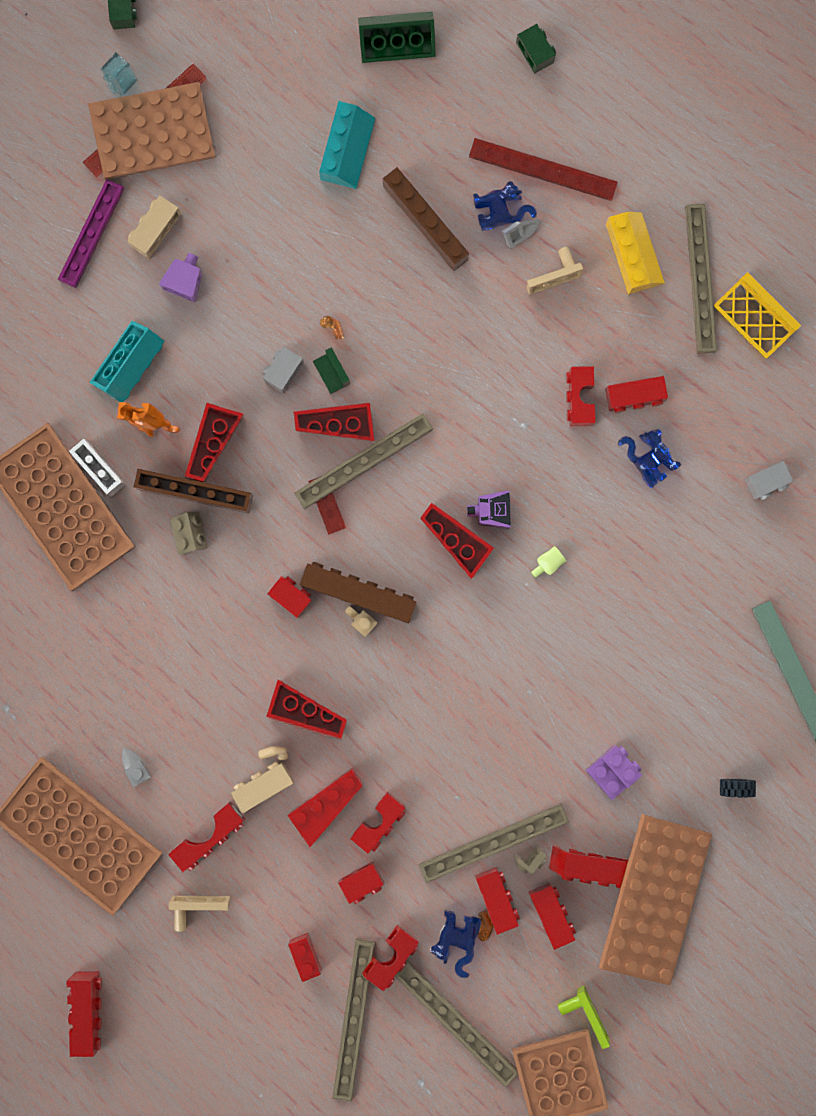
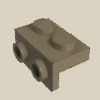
M187 512L170 518L178 555L208 548L199 512Z
M537 845L526 860L515 854V864L524 873L529 871L533 874L537 868L541 869L545 865L547 854Z

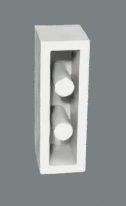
M81 440L69 451L107 495L114 496L126 485L87 440Z

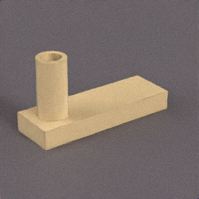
M563 247L558 251L564 266L563 269L527 280L526 289L529 295L582 277L581 262L575 264L568 247Z
M172 896L169 901V910H174V930L178 932L186 930V910L228 911L230 906V896Z

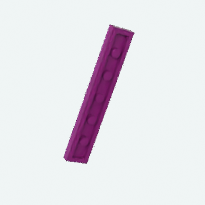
M106 179L58 277L60 282L77 288L125 189L124 186Z

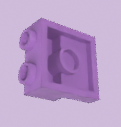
M613 745L586 769L587 773L611 800L617 797L624 789L629 788L642 776L639 772L642 770L635 761L631 763L627 758L628 752L622 746L618 748L616 745Z

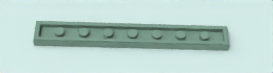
M767 601L752 608V611L816 742V694L771 601Z

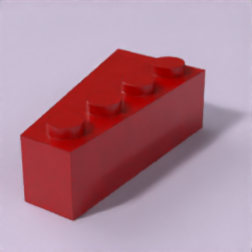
M206 403L185 473V479L205 483L242 421L243 413Z
M370 403L293 411L295 430L297 432L374 442Z
M434 503L429 505L420 518L471 579L494 549L492 545Z
M279 679L277 680L266 715L268 719L342 740L347 724L345 718Z
M353 768L287 815L309 847L314 844L363 786V782Z
M553 846L549 869L561 875L563 880L573 881L576 878L586 884H591L592 881L598 882V885L609 887L610 884H615L617 888L621 889L629 860L611 856L603 858L602 855L588 852V855H585L584 852L569 849V852L558 846Z
M76 971L66 981L67 988H71L67 996V1004L71 1005L68 1023L72 1025V1028L69 1030L70 1057H94L101 1048V1038H98V1030L101 1029L102 1020L99 1018V1010H101L102 998H99L102 978H99V971Z

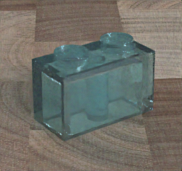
M116 52L101 68L104 75L103 79L108 83L107 87L114 94L118 92L123 97L137 82L131 65Z

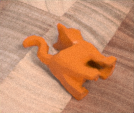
M119 402L117 419L126 420L131 425L136 426L139 431L145 432L149 437H153V430L161 427L163 430L171 433H178L180 431L179 427L171 425L162 412L150 403H142L141 406L143 408H137L129 403Z

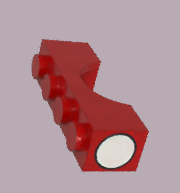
M231 801L213 816L215 830L209 840L195 843L185 839L168 854L182 872L186 869L189 871L194 869L199 864L197 862L202 856L207 858L214 851L212 849L213 846L217 843L221 846L229 839L227 835L232 830L236 833L244 826L242 824L245 820L244 816Z

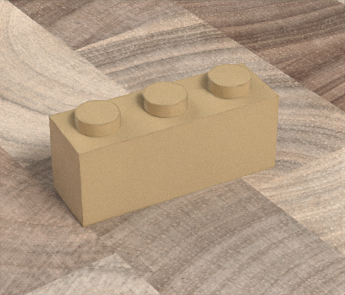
M159 195L150 204L147 214L142 215L137 228L129 233L127 240L129 245L150 259L180 217L181 212L179 208Z
M276 761L267 767L268 771L262 774L259 771L250 777L251 781L245 784L242 781L233 787L235 790L231 792V795L242 813L294 783L283 762L278 764Z

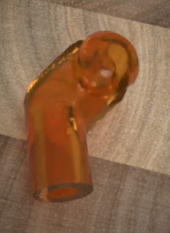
M327 315L320 320V325L323 328L329 327L333 329L336 340L344 338L341 324L337 319Z
M486 910L478 913L481 921L478 939L482 942L490 938L494 928Z

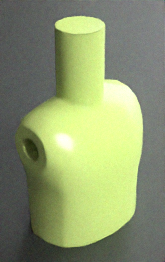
M553 546L549 551L537 558L539 566L531 573L535 578L543 572L551 575L567 561L560 551Z

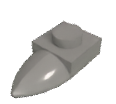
M527 220L521 223L516 221L502 230L508 247L512 249L529 238L537 229L540 221Z
M124 748L122 751L124 772L133 787H136L152 776L142 759L133 751Z

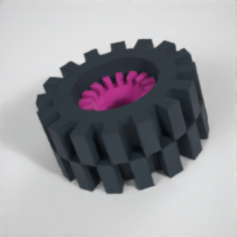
M720 779V796L756 797V781L751 779Z

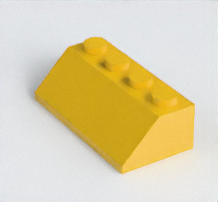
M624 212L609 217L606 227L628 295L664 284L665 282L642 212Z

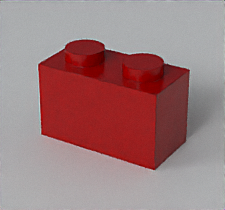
M281 576L267 595L296 618H299L313 601L309 598L311 594L304 588L301 590L294 586L296 582L289 576L286 578Z
M372 861L339 879L338 884L348 903L354 902L357 904L364 900V896L371 892L373 895L381 891L384 881Z
M306 933L291 939L288 946L301 981L304 982L321 975L322 968L309 934Z

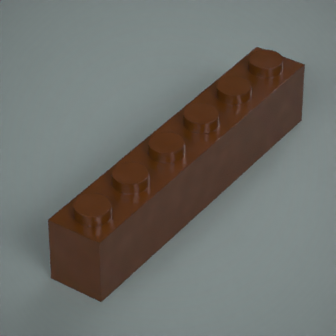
M398 167L382 178L385 190L453 271L468 261L469 252Z
M137 469L133 486L140 491L247 514L250 513L253 494L250 492L143 469Z
M313 562L312 565L307 563L300 586L409 624L416 605L413 596L403 593V596L395 594L396 590L385 587L382 590L377 588L378 584L367 581L365 584L360 582V578L349 574L348 577L341 575L342 571L331 568L328 571L323 569L324 565Z

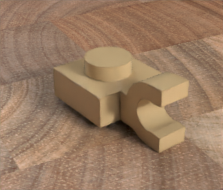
M348 606L344 611L354 619L351 625L364 637L378 623L364 610L358 614L352 607Z

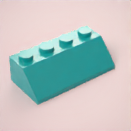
M338 101L319 170L320 180L357 189L376 119L374 116L357 105Z
M131 321L89 383L118 402H124L130 396L133 387L140 381L144 371L151 365L155 355L162 349L165 340L149 328Z

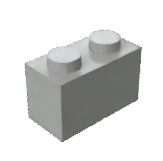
M283 346L281 350L278 349L274 354V361L271 366L268 365L263 371V379L266 383L284 394L302 367L304 360Z
M784 461L744 479L754 500L759 497L761 500L772 496V491L777 489L778 492L789 488L788 484L793 482Z

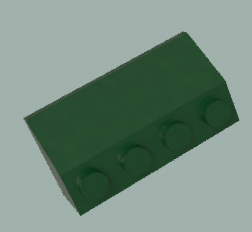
M432 11L358 18L362 63L436 57L435 28Z

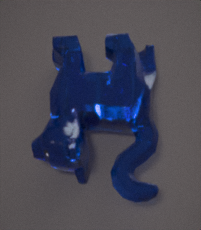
M512 181L507 182L503 189L493 190L484 196H479L477 193L473 194L476 209L489 207L490 210L489 215H478L481 231L515 223L516 221L519 222L526 212H529L531 217L535 218L537 211L534 206L527 204L520 207L515 216L510 214L506 201L522 200V196H520L522 190H518V187Z
M659 429L649 431L648 433L645 432L644 435L641 434L639 436L644 443L651 447L650 451L640 457L635 455L636 444L631 437L625 436L618 441L619 446L629 445L627 456L635 464L643 480L650 488H653L658 481L662 482L667 477L665 473H661L657 468L661 464H664L670 471H675L681 466L680 462L672 459L668 447L662 442V432Z
M445 910L446 922L440 931L439 941L431 947L430 953L435 955L436 958L443 960V964H447L450 956V946L465 950L466 956L459 959L455 964L457 976L465 979L469 977V973L463 971L462 968L473 960L475 939L480 932L482 919L464 915L465 927L459 928L455 927V913Z

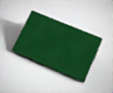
M331 347L325 350V355L313 360V363L329 393L333 394L348 386L350 380Z

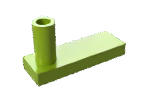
M585 986L577 988V996L558 1004L561 1015L583 1007L602 1049L610 1047L608 1034Z

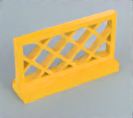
M748 272L713 305L765 359L801 326ZM739 285L746 290V297L735 298V289ZM724 300H732V311H724L719 305ZM735 300H746L745 311H735ZM748 300H756L759 303V311H748ZM734 314H745V324H737L734 321ZM748 314H759V324H748ZM762 314H770L773 317L772 324H762ZM748 327H759V338H751L748 335ZM762 327H772V338H761ZM775 327H783L788 333L783 338H775ZM761 340H772V349L768 353L761 348Z

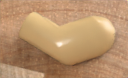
M271 746L258 752L260 759L275 755L278 756L279 761L288 759L285 747Z

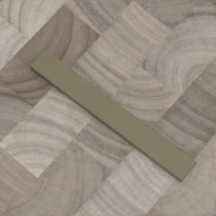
M705 204L686 205L685 212L697 354L716 353L717 343Z
M422 413L299 489L294 494L305 510L431 432L433 428Z
M559 804L419 864L426 883L565 825L569 821L562 804Z
M355 940L332 1099L352 1102L369 980L363 976L362 972L373 958L375 941Z
M407 960L404 969L401 972L398 971L395 977L507 1087L517 1077V1069Z

